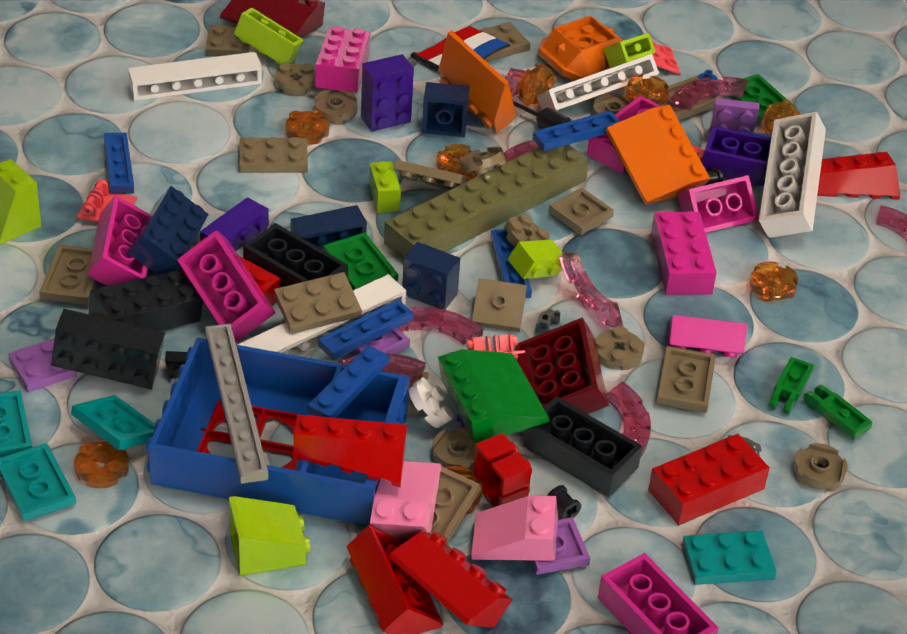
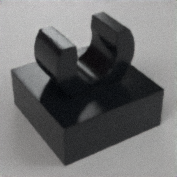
M165 352V363L170 378H173L176 369H180L182 364L185 365L187 352Z

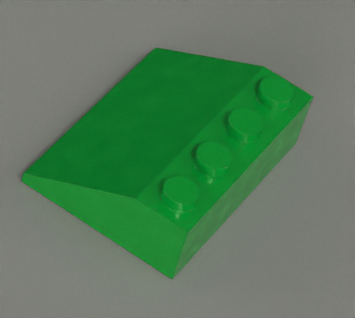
M461 349L438 356L441 380L474 445L502 433L506 436L549 422L547 413L513 353Z

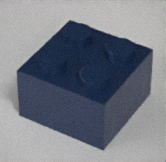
M426 82L423 100L422 133L465 137L470 86Z
M417 242L404 257L402 287L406 290V296L445 311L458 294L461 258Z

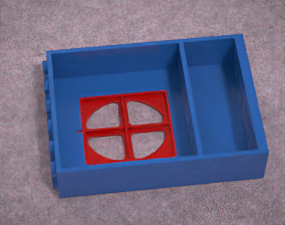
M197 337L193 347L188 348L185 365L182 364L180 366L178 381L172 384L169 401L165 400L162 417L155 422L154 435L152 438L149 437L146 443L145 452L149 454L147 472L150 473L151 484L225 499L236 496L295 505L298 513L369 526L374 497L381 478H379V481L368 479V474L354 470L352 473L341 471V468L336 465L330 464L326 467L294 458L293 445L260 439L263 451L289 455L292 459L282 467L267 465L268 480L241 484L235 459L212 455L207 447L209 442L215 441L231 444L229 433L214 431L216 426L226 421L207 339ZM236 345L253 414L257 417L256 426L259 438H261L268 420H276L287 426L294 433L297 414L313 416L308 413V404L347 365ZM381 371L336 418L405 424L408 414L410 376Z

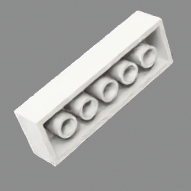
M817 112L774 120L759 222L768 238L813 231L826 132Z

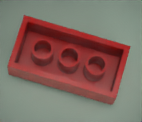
M737 433L652 468L648 491L679 526L764 490L770 467Z

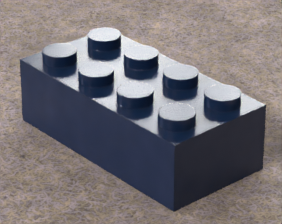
M170 186L153 206L127 253L156 275L176 271L181 266L177 259L191 249L209 214L201 206L188 199L181 191Z

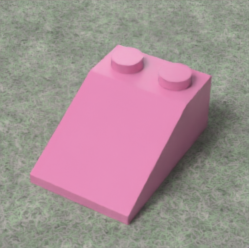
M404 461L401 488L393 486L391 481L381 478L374 497L370 525L399 539H410L420 531L431 533L441 464Z
M527 496L476 513L471 554L472 560L555 561L558 524L556 496Z

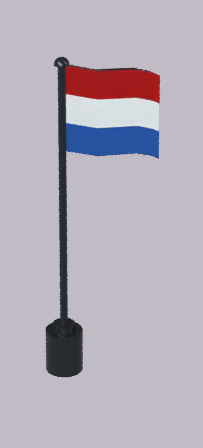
M471 26L454 32L483 59L499 50L510 47L509 43ZM446 38L419 53L412 52L410 57L439 69ZM513 101L515 107L536 116L537 126L541 129L571 121L569 117L548 107L538 113Z

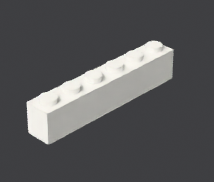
M256 52L128 68L129 87L134 101L262 84V66Z
M650 54L547 90L537 95L542 110L548 107L554 111H559L602 94L658 75L659 72L653 55Z

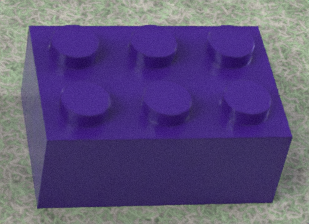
M403 54L362 63L361 118L371 132L411 122L414 68Z
M712 126L702 164L706 171L718 167L723 177L730 179L749 175L750 183L764 186L771 138Z

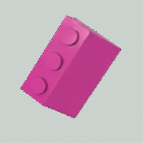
M749 175L677 193L681 212H700L705 232L759 220Z
M672 315L669 317L668 345L686 350L694 348L698 349V352L713 354V351L723 352V357L737 358L738 354H744L747 324Z

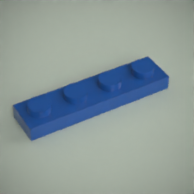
M606 111L534 131L532 139L544 152L607 134L605 130L607 127L621 121L611 111Z
M127 132L104 133L110 193H134Z
M504 229L491 230L490 238L502 282L527 285L525 298H531L532 289L529 279H522L508 260L515 247L506 238L508 234L507 229L505 231Z
M396 300L319 338L318 347L332 360H335L412 321L413 312L400 300Z
M367 345L308 404V413L313 416L336 418L389 364L390 355Z

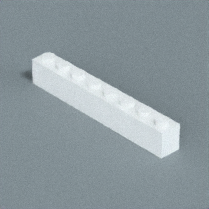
M388 274L353 291L362 309L360 317L294 334L290 333L285 322L238 345L305 357L321 349L318 347L319 338L396 300H400L405 305L406 290Z

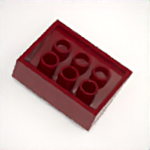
M231 0L220 14V19L238 24L242 13L253 8L302 38L323 25L325 2L319 0Z
M583 317L517 343V346H515L516 351L525 350V353H518L517 361L543 408L556 396L586 414L609 406L594 335Z

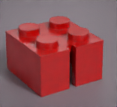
M502 433L475 444L472 481L480 484L481 493L492 507L529 495L532 466L518 452L513 442H510Z

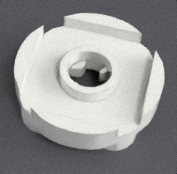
M423 377L411 385L412 387L409 388L411 400L418 412L423 409L428 415L424 419L430 425L440 428L454 418L453 412L444 401L446 395L439 386L433 387Z

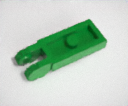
M790 357L775 385L769 407L774 409L778 405L780 396L788 398L784 405V413L790 414L795 401H798L812 375L815 365Z
M821 384L815 387L814 392L809 391L803 395L807 406L809 405L812 410L816 409L853 440L872 427V421L837 393H833Z

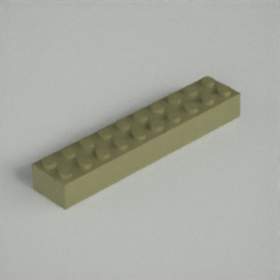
M570 145L544 152L540 147H537L385 221L384 244L403 260L417 242L447 252L508 221L511 217L518 216L585 182L589 159Z

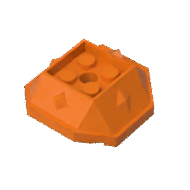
M590 15L554 27L550 34L542 39L538 48V55L561 76L576 81L610 69L603 48L624 40L613 32V28L602 25Z

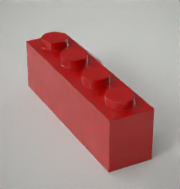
M888 152L822 159L817 196L837 197L839 193L845 194L849 198H858L859 194L871 195L873 199H881V195L891 196V199L900 200L896 164Z
M297 414L293 434V457L326 467L330 464L336 465L341 468V471L352 473L354 470L368 474L367 478L379 481V478L389 480L391 485L401 488L407 425Z

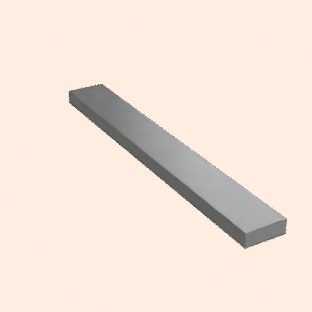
M231 324L205 327V335L240 482L243 484L268 480V469Z

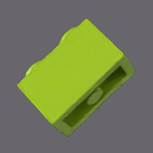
M649 33L603 48L610 68L656 53Z
M381 161L370 163L369 186L377 213L400 211L401 188L393 162Z
M550 239L518 242L508 260L522 279L557 276L562 271L567 258L555 242Z

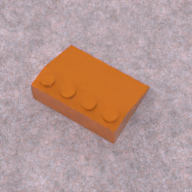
M452 30L449 31L438 69L440 75L439 82L442 84L470 86L469 112L473 116H479L487 129L492 128L498 133L517 118L509 82Z
M670 105L651 108L605 129L645 205L677 198L678 192L704 186L710 179Z

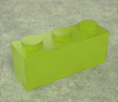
M253 8L242 13L234 31V35L239 37L242 42L252 45L259 53L268 55L279 65L282 63H293L304 42L302 38Z

